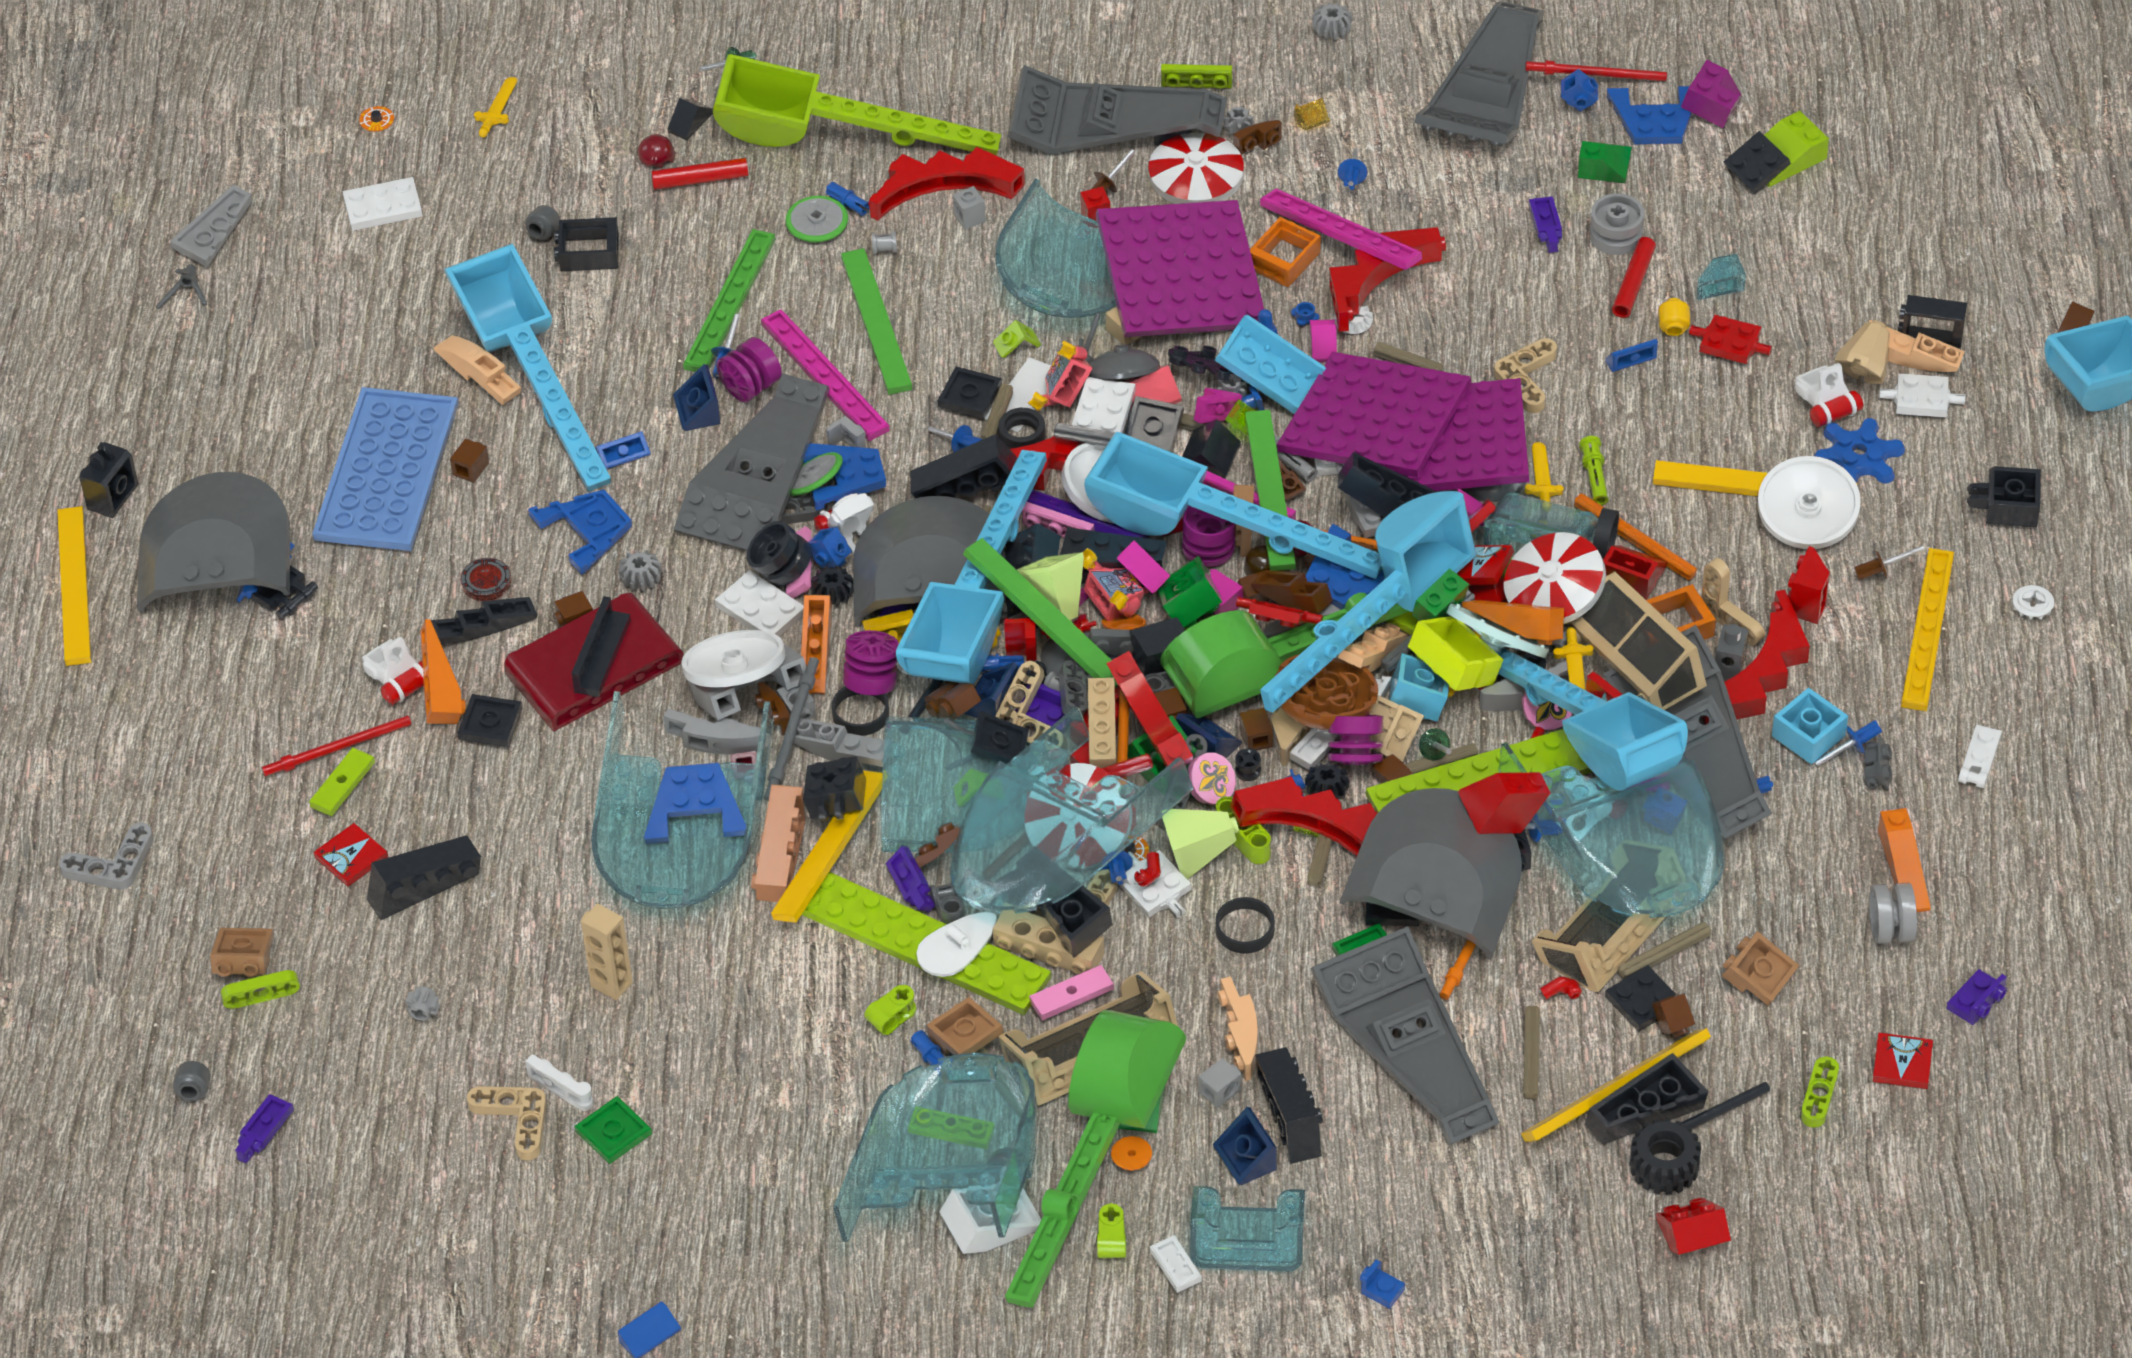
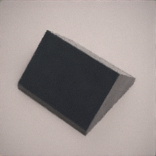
M1215 419L1193 430L1182 457L1208 467L1207 471L1226 479L1240 448L1241 441L1218 419Z
M1177 617L1129 630L1136 663L1144 677L1149 674L1165 672L1160 663L1161 656L1167 646L1185 631Z

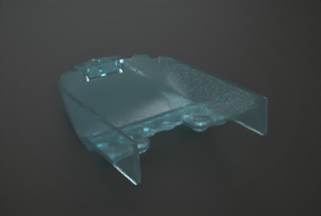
M614 691L591 836L592 852L601 876L614 891L629 901L642 906L657 909H676L703 902L719 893L736 878L746 865L753 850L761 821L760 813L774 722L770 702H764L756 763L726 762L719 764L746 824L745 835L724 837L722 813L669 817V842L645 844V831L662 782L660 781L662 767L660 762L652 757L628 756L618 753L624 707L620 692Z
M1502 743L1499 772H1527L1508 743ZM1683 754L1682 759L1673 769L1622 791L1608 786L1599 777L1586 781L1581 773L1572 766H1562L1542 773L1551 794L1534 815L1532 821L1574 883L1593 901H1601L1611 906L1612 911L1633 916V913L1649 914V918L1665 917L1685 912L1697 906L1708 898L1712 889L1719 884L1725 864L1722 834L1709 791L1693 759L1688 760Z
M1074 707L1008 764L999 761L976 792L960 826L951 860L950 876L956 893L970 906L1000 914L1001 910H1014L1015 914L1037 910L1036 905L1050 900L1054 904L1064 899L1085 884L1193 790L1184 760L1179 757L1176 758L1142 787L1119 776L1107 775L1090 788L1058 772L1069 762V756L1089 740V733L1081 710Z
M967 1053L939 1058L938 1064L927 1068L920 1065L904 1073L902 1081L895 1086L890 1084L878 1097L834 1203L833 1209L842 1241L849 1242L860 1212L865 1208L906 1207L914 1198L916 1190H959L967 1188L965 1197L968 1203L976 1206L990 1205L998 1237L1005 1238L1025 1180L1032 1177L1035 1162L1037 1101L1034 1080L1029 1076L1028 1070L1016 1061L1014 1063L1006 1062L1004 1057L1000 1055Z

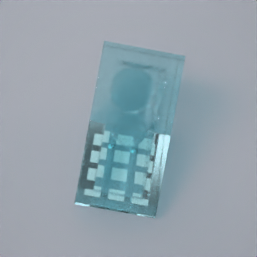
M1737 253L1712 259L1698 279L1697 300L1745 290L1746 273Z

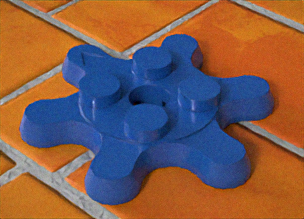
M1867 418L1862 422L1860 428L1855 431L1844 430L1836 423L1828 424L1823 431V435L1832 442L1833 446L1816 451L1814 456L1828 459L1840 465L1852 476L1856 483L1861 476L1870 475L1879 482L1887 484L1894 480L1895 474L1885 461L1892 457L1902 456L1905 453V446L1898 439L1882 440L1878 438L1879 426L1876 420ZM1856 448H1858V450H1862L1865 453L1857 454L1854 451L1856 450Z

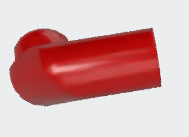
M1157 852L1148 853L1146 855L1147 868L1145 870L1140 869V873L1138 871L1135 872L1134 879L1139 886H1149L1161 875L1160 858Z
M1562 976L1539 988L1546 1000L1558 992L1568 994L1571 999H1576L1582 992L1576 980Z

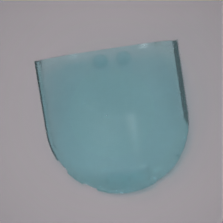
M1035 178L1003 227L997 241L995 263L1003 285L1013 297L1027 307L1056 317H1088L1096 315V313L1101 314L1116 307V300L1097 221L1073 212L1057 203L1041 187L1040 180Z
M888 716L885 726L881 801L882 851L896 852L903 845L909 847L911 852H919L918 848L932 842L934 846L937 844L935 840V833L939 832L937 828L949 822H952L953 825L959 823L961 832L944 852L981 851L995 847V842L1006 837L1010 840L1025 828L1028 793L1033 791L1042 779L1041 770L1035 756L1026 746L1023 764L1019 771L970 753L976 720L949 719L966 730L957 731L945 724L944 718Z

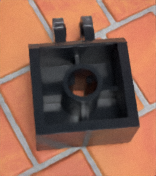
M101 442L98 445V451L92 453L89 457L90 463L80 472L79 480L87 510L113 519L139 483L132 454L127 449Z
M1994 466L1989 469L1987 483L1975 482L1970 483L1967 487L1970 495L1967 498L1969 507L1986 509V524L2037 527L2040 512L2041 469Z
M858 756L807 765L803 800L811 819L820 818L821 822H827L829 816L835 815L838 820L843 819L845 813L863 810L866 777Z

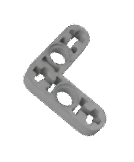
M146 823L132 825L114 861L78 853H68L62 856L59 862L62 875L70 880L123 890L130 887L153 843L151 827ZM131 852L138 854L136 858L131 860L124 858L126 854ZM100 867L104 869L98 875L90 874V871L94 868Z

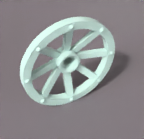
M1450 604L1447 613L1450 616L1469 625L1481 635L1480 638L1489 647L1497 652H1500L1504 647L1521 649L1546 658L1549 648L1537 644L1536 640L1527 639L1461 607L1460 604Z

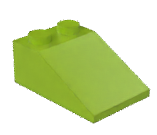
M1801 111L1781 119L1764 134L1791 162L1789 166L1766 184L1768 187L1827 159L1829 138Z

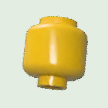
M1670 298L1662 303L1658 308L1660 329L1669 336L1682 335L1689 329L1691 324L1689 305L1678 298Z

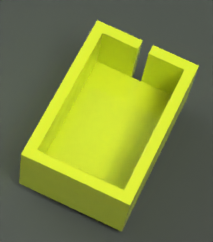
M1452 616L1418 621L1408 645L1419 659L1423 660L1432 668L1435 674L1443 678L1449 687L1456 691L1493 685L1504 660L1463 622Z

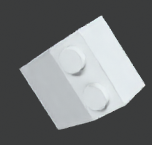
M1016 1184L1012 1188L997 1185L952 1189L939 1211L963 1254L986 1252L1036 1232L1041 1222L1040 1216L1021 1184Z

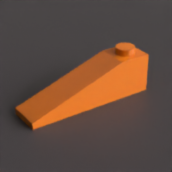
M804 595L801 656L804 658L806 667L810 657H815L819 660L814 676L816 681L813 689L809 690V694H825L832 623L830 595Z
M1482 600L1462 601V607L1527 639H1537V644L1552 645L1553 640L1563 639L1564 608Z
M425 619L420 635L426 723L457 724L461 715L465 714V700L461 699L460 687L430 619Z
M1907 808L1880 811L1878 834L1894 884L1910 882L1914 890L1916 912L1930 911L1931 906Z

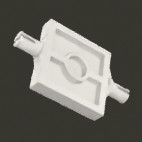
M1898 373L1895 389L1880 388L1879 399H1894L1897 405L1896 414L1947 417L1950 403L1965 405V394L1950 393L1948 377Z
M1158 850L1161 875L1149 886H1139L1134 879V874L1136 871L1140 873V869L1145 870L1147 868V859L1139 861L1132 852H1128L1132 857L1133 865L1126 872L1127 879H1124L1123 884L1119 885L1148 918L1167 908L1177 918H1180L1181 915L1183 916L1186 910L1178 903V900L1181 896L1192 890L1191 883Z

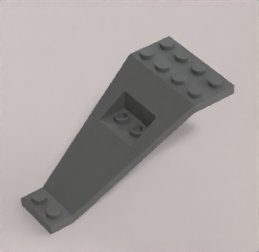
M1504 1L1497 2L1429 104L1416 114L1415 123L1420 124L1423 129L1427 130L1442 129L1444 133L1449 135L1464 134L1470 140H1490V144L1503 146L1518 134L1529 71H1525L1526 61H1531L1537 24L1543 20L1544 10Z
M1024 65L1020 71L1007 137L1048 154L1195 128L1218 137L1222 131L1227 98L1207 89L1099 84L1097 82H1094V84L1070 83Z
M782 373L775 396L689 482L674 530L678 533L747 551L751 540L757 532L774 521H781L830 390L829 386ZM745 464H750L747 470L744 471L742 469ZM768 470H772V475L766 477V472Z
M1694 625L1681 633L1698 649L1707 686L1665 709V711L1684 720L1688 729L1687 744L1683 757L1678 765L1671 770L1713 816L1724 839L1772 815V812L1759 790L1721 670L1697 626ZM1660 643L1628 661L1654 685L1678 657L1663 643ZM1681 665L1658 690L1662 707L1695 688L1691 685ZM1614 668L1603 674L1607 682L1622 694L1630 692L1636 696L1638 695V691ZM1701 716H1707L1709 718V723L1707 725H1701L1699 723V718Z
M1408 926L1310 968L1331 1017L1438 1120L1448 1145L1500 1123L1430 977ZM1417 1019L1423 1021V1028L1417 1027ZM1393 1029L1398 1030L1400 1034L1399 1038L1393 1037Z

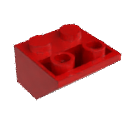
M1621 545L1611 546L1603 559L1606 576L1616 572L1645 600L1648 599L1667 567L1666 561Z
M1809 546L1805 555L1801 554L1798 559L1797 572H1792L1788 587L1791 589L1788 597L1798 619L1818 624L1826 608L1830 572L1815 548Z
M1705 1197L1692 1199L1689 1201V1205L1682 1207L1677 1204L1666 1206L1663 1208V1212L1655 1214L1670 1251L1677 1255L1731 1241L1724 1208L1706 1200Z

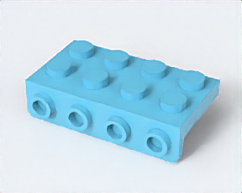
M1249 315L1243 316L1215 359L1216 362L1293 414L1296 413L1319 374L1322 375V372L1326 369L1325 366Z

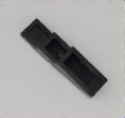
M530 597L482 601L479 609L458 610L455 612L454 618L431 620L441 645L472 640L508 630L536 619L538 614Z

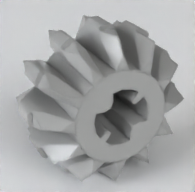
M1329 2L1327 6L1320 5L1319 9L1314 11L1313 27L1319 37L1324 36L1326 40L1333 38L1336 41L1337 37L1344 38L1346 33H1350L1352 15L1347 10V6L1340 7L1339 2L1335 5Z
M636 550L635 554L627 553L626 558L620 560L619 578H621L624 587H630L633 592L637 589H641L644 592L646 587L653 589L655 583L660 582L662 567L656 554L650 555L648 550L643 553Z

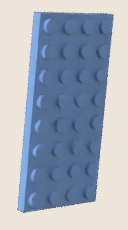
M362 387L312 533L313 540L412 551L459 405L458 397Z

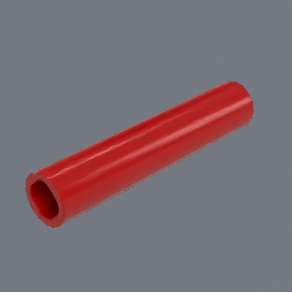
M746 158L655 170L651 171L655 190L748 176Z
M1641 237L1637 241L1612 306V312L1617 317L1627 318L1632 312L1656 248L1655 241L1649 237Z

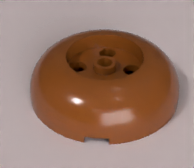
M1300 654L1292 656L1281 663L1275 676ZM1334 658L1280 707L1289 717L1302 725L1319 730H1329L1336 716H1368L1377 701L1378 684L1373 674L1366 667L1359 668L1344 660Z

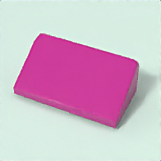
M1135 541L1116 558L1152 594L1170 577Z

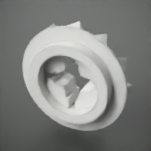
M1361 306L1359 315L1354 317L1353 321H1349V331H1343L1344 333L1359 334L1371 327L1373 313L1369 312L1368 306ZM1334 312L1335 325L1338 328L1336 315Z
M2024 586L2019 588L2013 595L2014 610L2019 611L2020 617L2024 615L2029 616L2030 620L2033 617L2042 619L2044 615H2050L2054 607L2052 594L2040 586ZM2032 598H2035V607L2030 606Z

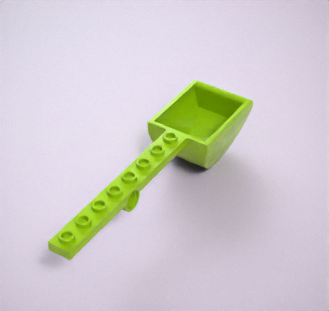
M733 54L727 55L713 107V116L721 128L745 142L768 147L794 144L805 136L810 115H815L892 133V140L901 146H909L914 143L915 139L971 152L976 147H979L997 156L1001 134L817 92L819 74Z

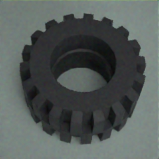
M1665 1118L1663 1122L1655 1119L1653 1124L1648 1122L1643 1124L1642 1129L1638 1128L1635 1132V1137L1631 1141L1630 1172L1632 1176H1635V1181L1638 1184L1643 1183V1188L1647 1191L1653 1189L1656 1194H1660L1661 1191L1665 1192L1666 1195H1671L1672 1191L1679 1193L1683 1191V1187L1689 1188L1692 1185V1180H1696L1700 1166L1701 1143L1698 1142L1697 1134L1692 1133V1128L1688 1125L1683 1127L1682 1122L1678 1120L1674 1123L1671 1122V1119ZM1659 1153H1668L1674 1155L1677 1158L1673 1160H1662L1656 1158L1654 1155Z

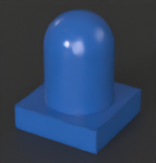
M1267 309L1261 310L1258 313V322L1278 335L1277 328L1273 324L1272 313Z
M1253 386L1249 387L1251 394L1242 397L1240 412L1244 413L1256 407L1258 411L1264 410L1261 397L1256 388Z

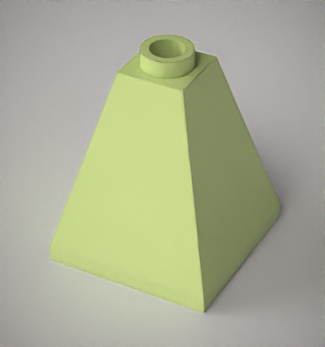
M1083 552L1045 557L1017 569L1026 580L1071 622L1072 619L1078 617L1084 561Z
M1167 808L1160 810L1179 871L1186 879H1189L1236 841L1235 833L1240 832L1235 817L1229 818L1228 812Z

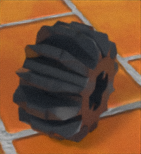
M837 565L833 569H829L826 566L824 571L817 570L816 576L812 577L811 594L830 595L831 603L835 604L838 608L840 602L848 603L849 597L853 596V578L848 574L846 568L839 570Z
M1328 760L1323 765L1318 761L1316 767H1310L1305 777V785L1308 795L1331 789L1336 799H1345V795L1350 787V780H1348L1347 770L1341 769L1340 763L1331 765Z

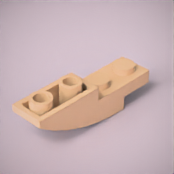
M1886 327L1890 333L1887 361L1925 371H1958L1965 351L1921 333H1918L1917 337L1913 338Z
M452 335L434 347V351L466 380L473 378L501 405L520 394L521 387L504 372L505 365L477 344Z
M1386 623L1385 625L1365 631L1362 641L1347 646L1339 654L1338 658L1359 668L1366 667L1372 672L1381 666V659L1402 643L1408 634L1400 631L1399 626Z
M1230 976L1220 979L1221 990L1217 991L1221 1007L1225 1006L1228 1011L1226 1012L1228 1035H1225V1043L1228 1051L1233 1050L1235 1055L1233 1057L1234 1065L1240 1072L1242 1071L1245 1081H1249L1255 1070V1054H1257L1258 1050L1257 1017L1250 994L1239 997Z

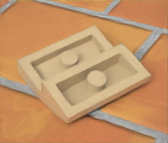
M1378 695L1376 704L1369 715L1384 716L1383 733L1372 735V741L1383 743V747L1371 748V750L1382 753L1386 757L1394 754L1403 762L1424 715Z

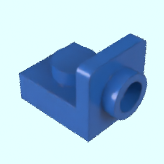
M1376 1259L1370 1267L1366 1266L1361 1273V1294L1391 1309L1404 1292L1405 1283L1382 1271V1262Z

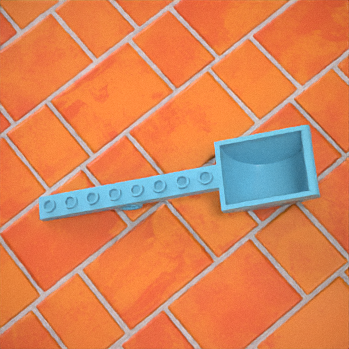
M510 244L445 268V274L485 350L491 353L509 345L513 349L542 404L543 413L548 425L551 428L554 427L587 491L589 492L610 484V475L535 337L549 329L552 323V316L514 245Z
M2128 315L2051 334L2047 337L2044 349L2048 367L2085 410L2092 412L2103 411L2132 399V319Z
M1121 432L1114 433L1085 479V492L1094 507L1113 523L1135 533L1151 536L1167 534L1176 527L1188 506H1192L1268 536L1270 546L1278 553L1287 554L1292 551L1293 547H1296L1374 579L1377 578L1382 569L1379 553L1202 484L1207 473V466Z
M1028 450L1021 451L977 541L983 538L999 554H1001L1007 541H1015L1019 528L1018 518L1047 461L1046 453ZM968 559L955 585L937 582L929 583L896 649V658L908 674L916 677L971 684L979 677L997 632L1004 596L1001 591L984 589L988 578Z
M1442 491L1427 494L1401 505L1383 519L1376 530L1375 538L1385 580L1337 622L1334 620H1324L1314 627L1316 641L1260 689L1265 710L1273 713L1396 603L1405 610L1413 612L1416 600L1449 568L1457 573L1476 556L1462 493L1458 491Z
M1502 648L1500 652L1495 651L1504 659L1498 674L1524 687L1529 701L1534 706L1550 701L1575 714L1562 720L1565 734L1586 765L1613 789L1622 791L1673 769L1682 759L1688 737L1687 724L1684 720L1630 692L1605 701L1505 648Z

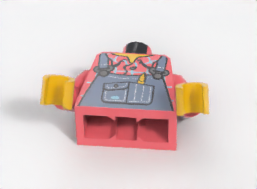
M1066 341L1062 342L1063 346L1057 352L1058 355L1045 377L1047 394L1041 395L1036 391L1032 395L1033 398L1028 402L1030 406L1037 411H1040L1043 406L1047 407L1059 403L1069 408L1071 407L1093 369L1085 360L1088 355L1085 348L1072 345Z
M1088 548L1083 551V567L1089 571L1083 590L1107 621L1121 616L1131 618L1141 607L1142 597L1149 590L1139 580H1136L1126 568L1110 569L1102 567L1096 561V554Z

